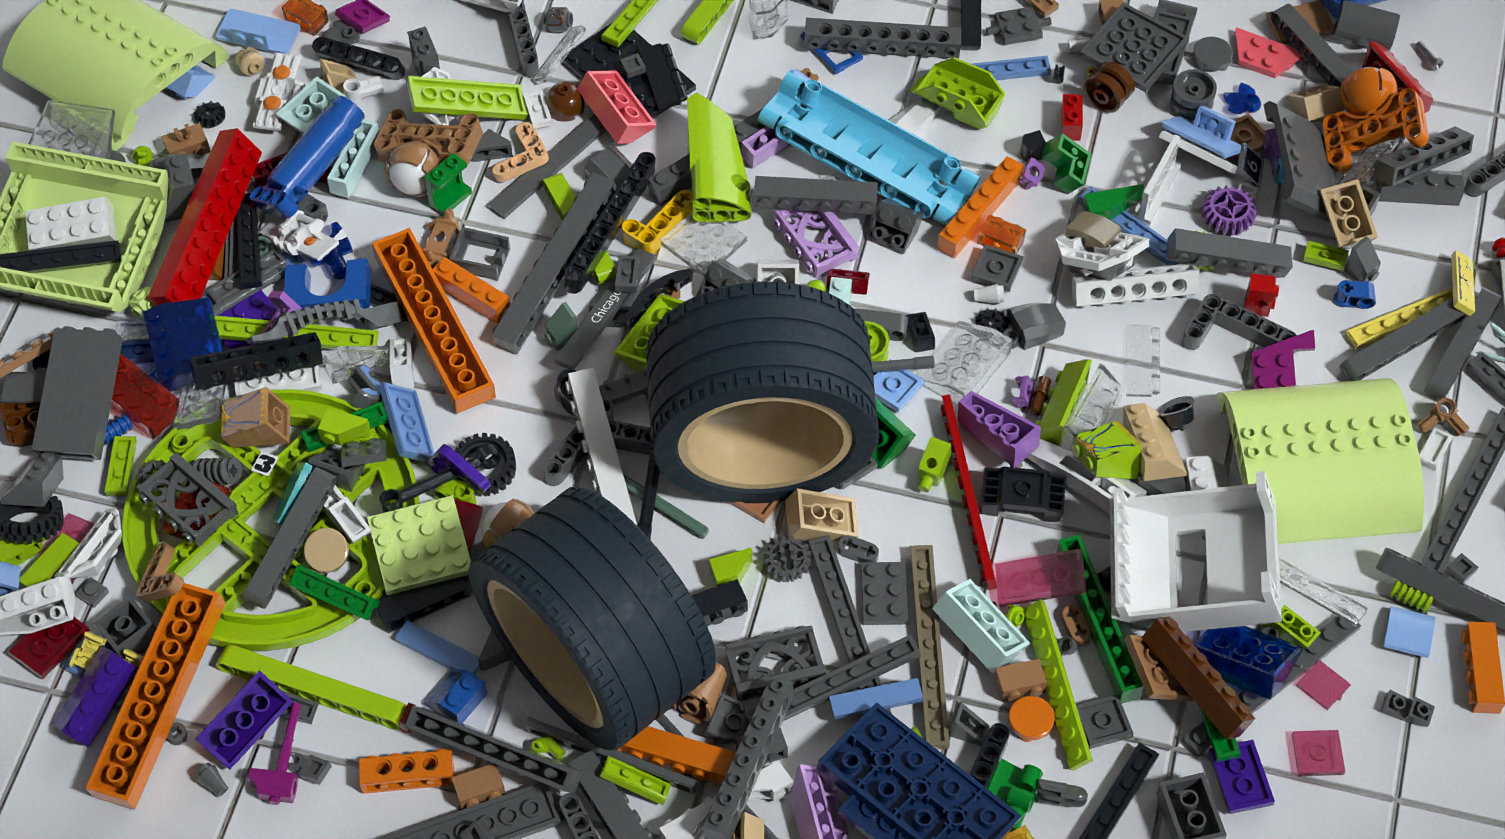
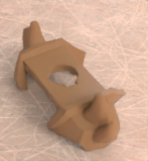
M452 208L446 209L444 216L441 218H435L427 224L431 235L426 247L421 249L432 269L444 257L448 258V254L445 252L453 232L455 231V235L460 233L459 223L454 218ZM444 233L446 236L444 241L437 242L434 240L436 235Z

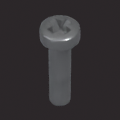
M1422 41L1416 43L1415 47L1430 62V68L1432 70L1440 69L1444 61L1440 57L1436 58Z

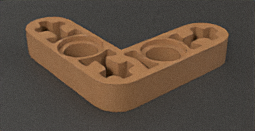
M162 542L157 546L137 589L136 596L145 602L173 596L183 586L184 579L174 572L165 574L175 552L174 547L168 543Z

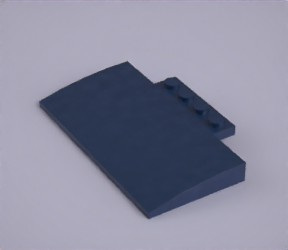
M877 702L818 760L816 770L850 796L838 809L837 814L868 839H1004L1021 819V815Z

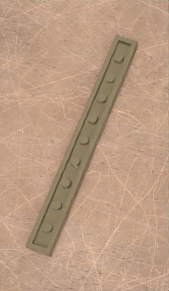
M933 545L910 546L917 641L918 649L921 652L919 666L923 695L925 740L936 749H949L939 616L932 609L937 603Z

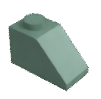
M566 302L559 306L545 324V339L549 345L553 344L557 351L566 345L577 330L576 315Z

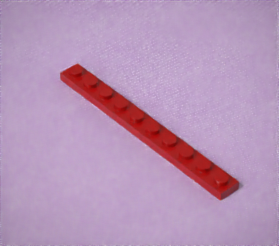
M950 394L943 395L944 404L940 405L942 417L947 416L948 422L944 423L946 434H951L952 440L948 442L951 444V453L955 452L957 457L953 458L955 471L960 470L961 476L957 477L959 488L965 490V495L961 496L964 508L969 507L970 513L966 514L968 525L973 526L975 531L970 533L973 545L978 544L979 551H975L978 564L982 563L984 568L979 570L982 583L987 582L989 590L997 589Z

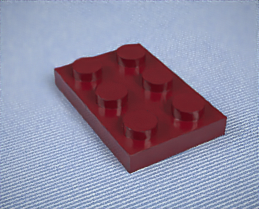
M73 616V620L34 633L25 634L9 651V654L33 673L44 679L85 637V632H90L88 626Z

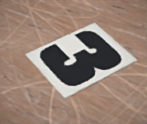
M261 451L251 471L269 476L279 457Z

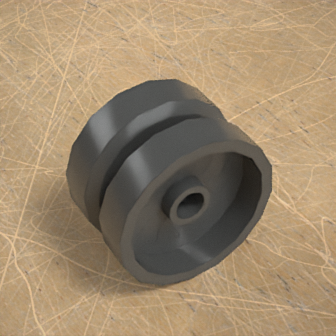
M1189 69L1178 74L1173 82L1170 97V107L1173 112L1186 119L1195 120L1200 106H1205L1212 110L1217 91L1215 80L1208 73L1198 69Z

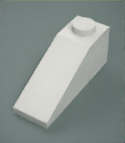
M411 337L390 339V373L392 384L408 389L414 388Z

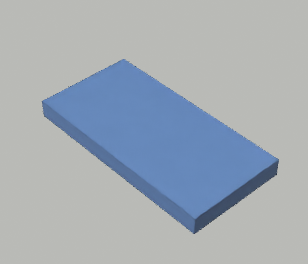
M383 382L379 388L398 455L428 462L435 453L417 392Z

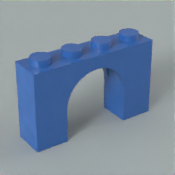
M367 258L347 260L346 279L343 286L331 295L318 296L310 292L311 274L307 265H288L285 269L284 292L302 309L318 304L320 306L328 302L329 304L344 300L350 302L355 299L359 300L361 308L367 309L370 308L372 270Z

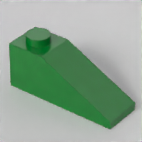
M1144 184L1086 193L1083 199V209L1086 212L1098 214L1112 220L1142 200Z

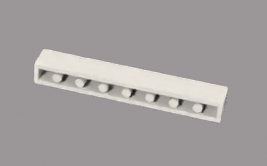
M589 368L568 373V381L565 382L568 394H572L574 401H570L573 414L577 413L579 418L576 421L578 433H583L584 440H581L584 453L588 452L590 458L587 460L589 472H593L595 479L592 480L594 491L599 492V495L613 503L637 525L594 369Z

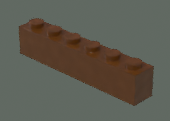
M1164 617L1155 620L1142 636V639L1227 740L1240 737L1256 719L1249 707L1241 702L1236 696V692L1221 678V674L1209 664L1206 656L1198 651L1193 645L1192 640L1181 631L1174 619Z

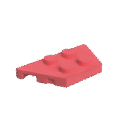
M1237 27L1235 29L1234 37H1236L1237 62L1239 66L1275 79L1283 71L1291 69L1294 63L1305 59L1295 48Z

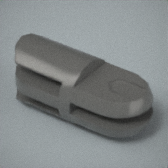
M1045 779L1039 780L1036 795L1037 802L1070 807H1083L1087 802L1088 794L1082 787Z

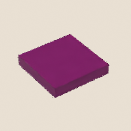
M355 0L335 10V16L361 34L390 21L389 14L368 0Z

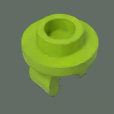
M138 146L133 151V160L138 165L146 166L153 159V152L147 146Z
M1008 605V614H1003L1015 627H1018L1024 621V609L1018 605Z

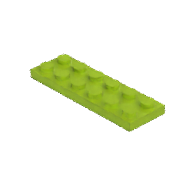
M408 76L406 80L413 112L451 115L473 113L478 117L526 120L528 116L522 88L518 84Z

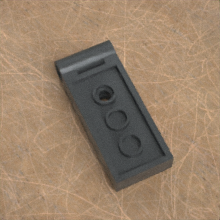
M1159 0L1154 19L1190 37L1198 7L1169 0ZM1187 45L1158 77L1157 82L1173 85L1179 73Z

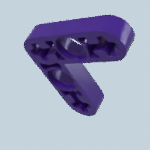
M442 444L427 462L428 467L436 474L450 468L481 494H484L491 486L490 481L446 444Z

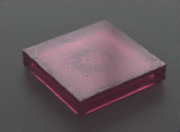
M1339 730L1292 732L1298 777L1345 774Z

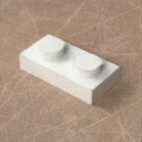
M543 90L524 94L526 108L534 129L552 125Z

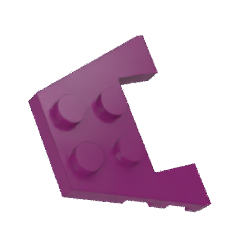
M1314 330L1252 352L1253 389L1296 386L1293 352L1315 351Z

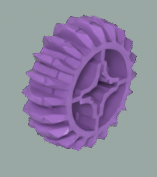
M1225 185L1222 189L1218 186L1216 191L1211 190L1209 195L1205 196L1201 207V214L1204 218V223L1209 224V229L1215 228L1216 233L1221 231L1223 235L1230 233L1233 236L1236 232L1241 235L1243 231L1247 232L1249 227H1252L1257 216V204H1254V198H1249V192L1243 193L1242 188L1236 190L1235 186L1228 188Z

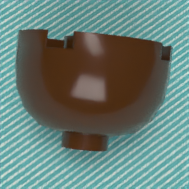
M559 82L553 85L547 92L546 104L550 115L556 121L567 122L575 120V116L581 115L584 111V99L577 90L578 87L573 83Z

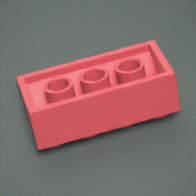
M617 71L586 72L577 90L617 144L633 143L657 126Z

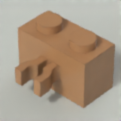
M200 123L192 126L185 124V128L181 130L174 128V132L162 136L168 154H201L211 152Z

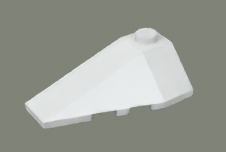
M922 97L889 119V121L920 138L942 107Z

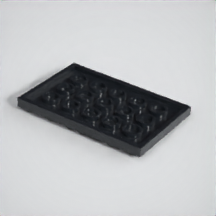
M609 24L561 56V63L581 81L587 71H617L652 119L669 109H658L646 72L627 78L620 65V59L637 53L640 56L639 49L652 46L635 30L629 34L619 47H616L601 40V35L611 25ZM678 69L687 95L696 90V84Z

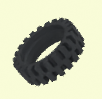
M478 433L473 434L474 439L468 436L465 438L466 443L461 441L459 448H455V451L465 460L470 454L487 444L493 445L505 459L504 469L498 475L488 479L491 486L485 492V496H490L492 491L495 495L499 493V489L505 490L506 484L510 485L512 483V478L514 479L516 471V459L512 446L510 447L507 440L504 441L503 437L499 436L496 438V434L492 433L490 437L487 436V433H482V437H479ZM461 477L456 478L460 481L465 482ZM474 489L476 495L481 497L482 494Z

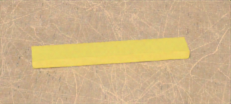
M1453 287L1346 330L1345 335L1355 350L1373 344L1453 298Z

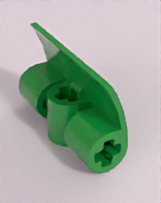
M1002 758L988 790L1021 815V819L1009 832V834L1015 835L1018 834L1026 813H1029L1033 807L1036 796L1035 792L1043 772L1038 767L1030 764L1024 765L1023 769Z

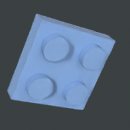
M909 370L877 372L873 377L875 397L898 413L924 385V380Z

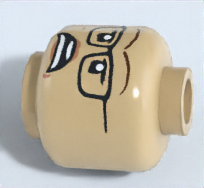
M253 47L242 48L236 55L235 61L237 66L248 76L257 75L264 67L263 57Z

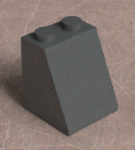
M187 153L166 158L162 168L167 170L168 199L164 223L182 219L196 187Z

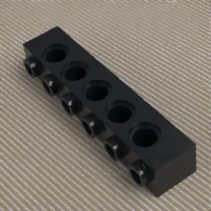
M316 332L191 357L190 363L193 381L197 390H207L219 385H230L243 380L250 381L254 378L273 376L282 372H293L296 369L306 367L312 368L323 364L321 342Z

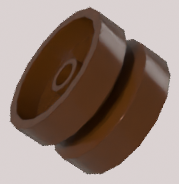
M1110 61L1103 62L1084 83V92L1088 100L1096 108L1108 113L1116 112L1135 91V82L1130 73L1121 65Z

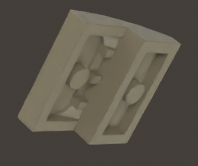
M1086 211L1081 212L1066 227L1067 236L1085 238V246L1105 248L1121 232V227L1113 221Z

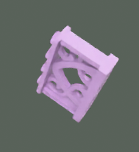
M777 209L774 211V226L777 230H781L785 241L793 246L796 256L804 261L807 271L809 273L812 272L816 278L820 274L849 260L852 262L858 259V244L833 212L807 211L803 214L801 210ZM793 215H796L801 218V220L798 218H791V221L795 222V224L793 225L789 224V222L786 220V218ZM816 218H819L821 222L816 223L814 221ZM808 224L814 228L827 229L824 235V244L804 239L805 229ZM829 237H833L835 239V241L830 240L831 244L828 243ZM833 252H841L833 256ZM824 253H828V259L823 262H818L814 257L819 255L822 259Z

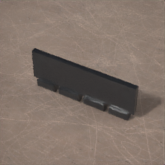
M659 43L639 49L658 109H666L686 101L688 96L670 45L668 43L662 45Z

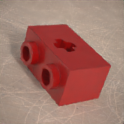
M1063 94L1061 103V133L1073 141H1081L1083 95Z
M1251 273L1245 294V309L1263 317L1269 316L1270 309L1275 308L1276 298L1279 293V285H1276V276Z

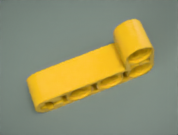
M689 190L678 192L646 226L635 219L624 221L622 224L624 243L634 250L639 248L654 254L692 215V192Z

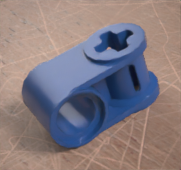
M1343 280L1338 284V292L1335 293L1333 299L1335 304L1340 307L1372 308L1376 304L1374 284L1369 281Z

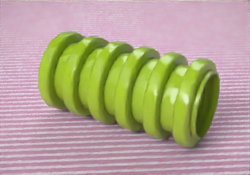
M1396 580L1390 591V597L1393 598L1395 596L1397 597L1396 600L1400 601L1401 599L1404 604L1409 603L1410 607L1415 606L1416 610L1421 609L1424 614L1428 612L1434 600L1433 596L1430 595L1429 597L1427 593H1421V590H1415L1414 587L1407 586L1408 584H1403L1400 580Z

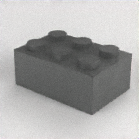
M1204 772L1159 782L1156 795L1172 839H1226L1227 834Z

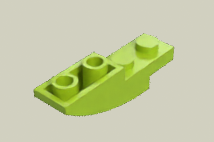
M1286 605L1281 608V622L1258 624L1263 628H1276L1279 638L1304 649H1308L1321 633Z

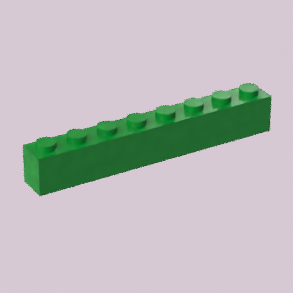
M1080 534L1060 539L1057 547L1058 558L1078 606L1088 623L1091 637L1115 694H1118L1122 704L1141 699L1144 687L1136 672L1135 665L1128 652L1117 621L1111 618V607Z

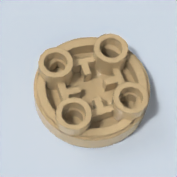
M321 528L314 531L307 538L304 545V556L307 563L313 569L323 573L337 572L345 564L349 555L348 541L340 532L332 528Z

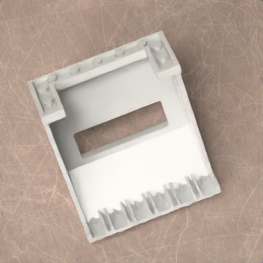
M1265 471L1256 472L1255 484L1127 498L1123 488H1114V497L1110 498L1112 619L1150 628L1156 619L1171 617L1178 623L1182 632L1282 621L1276 502ZM1206 532L1208 605L1178 607L1176 535Z

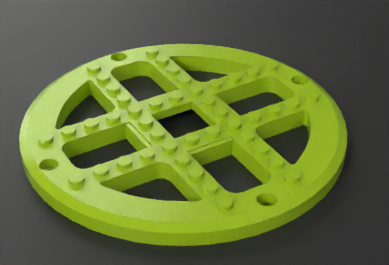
M295 389L271 390L290 406V425L309 427L308 429L320 425L327 408L348 414L361 409L354 408L345 400L313 391ZM222 401L199 411L170 431L155 446L144 462L148 463L152 459L156 461L162 459L167 463L170 461V457L177 452L191 464L205 451L216 449L226 457L237 458L242 465V470L249 475L227 495L235 502L239 514L233 519L230 518L204 540L200 547H197L193 542L189 544L184 539L174 548V555L165 573L174 572L184 578L223 541L248 560L214 591L221 595L226 604L209 640L210 644L221 647L231 644L250 651L287 649L328 637L360 619V617L289 585L297 564L300 565L295 559L304 552L307 538L314 531L321 528H332L340 532L349 543V556L362 566L345 585L360 592L370 590L366 595L378 600L387 595L373 540L368 536H364L353 544L326 513L321 510L281 581L284 586L309 606L285 613L269 615L234 613L246 601L243 599L244 592L271 546V543L245 522L273 496L281 500L298 462L308 463L309 458L322 453L328 446L308 452L300 435L277 455L279 458L269 476L251 471L261 453L260 450L255 446L233 448L221 438ZM384 425L372 428L369 434L353 440L363 443L372 438H380V440L386 441L387 449L386 461L365 465L352 492L338 488L351 503L377 479L382 480L385 491L388 489L401 491L417 483L409 459L398 455L394 437ZM153 469L151 476L157 472L155 469ZM135 476L124 507L122 533L125 556L132 576L139 587L151 557L159 545L160 518L154 513L149 504L146 506L139 500V492L136 487L139 483ZM188 481L183 483L184 487H188L190 485ZM156 490L152 491V494L159 497L162 495V492ZM196 490L191 493L176 491L175 496L190 509H198L196 497L200 491ZM419 496L404 502L403 508L420 504ZM207 498L201 501L202 507H205L204 503H208L210 500ZM389 500L386 503L391 504L397 500ZM219 512L210 515V520L214 518ZM204 517L202 524L195 530H200L205 525L206 520ZM171 596L150 601L149 604L163 616Z

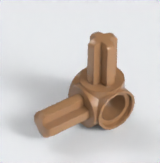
M1450 398L1440 399L1429 409L1430 413L1417 424L1424 433H1427L1438 422H1447L1459 436L1464 435L1469 430V426L1457 414L1458 409L1455 402ZM1440 405H1445L1449 413L1441 412Z

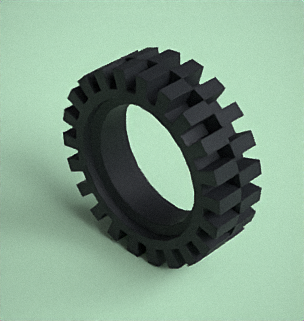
M51 496L44 507L7 505L0 502V537L4 541L8 539L9 543H14L15 540H17V544H23V541H27V544H32V540H36L39 543L42 542V538L48 540L51 538L50 535L56 536L58 534L57 531H61L62 526H64L63 506L57 496ZM29 512L47 515L31 522L10 520L19 514Z

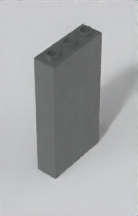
M70 326L54 329L32 445V451L37 455L51 452L54 455H62V458L101 460L123 338L116 330L104 328L101 331L90 327H84L82 330Z

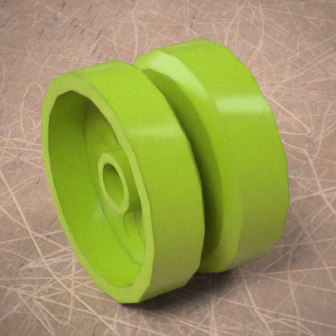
M864 321L869 334L871 361H888L889 336L887 331L875 322Z

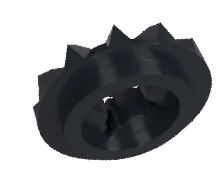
M211 100L206 104L202 102V105L196 106V111L193 112L195 122L200 123L201 127L204 128L216 127L226 117L224 106H221L219 102L213 103ZM210 111L213 117L209 116L206 112Z
M987 307L985 311L979 312L975 319V326L978 332L984 336L998 337L1007 330L1008 317L1004 315V311L1000 312L997 308L989 310ZM991 318H994L995 322L989 327V321Z

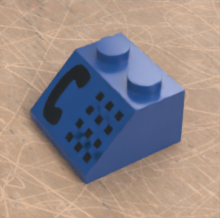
M451 669L424 700V704L439 714L463 723L488 694L486 683L468 670Z

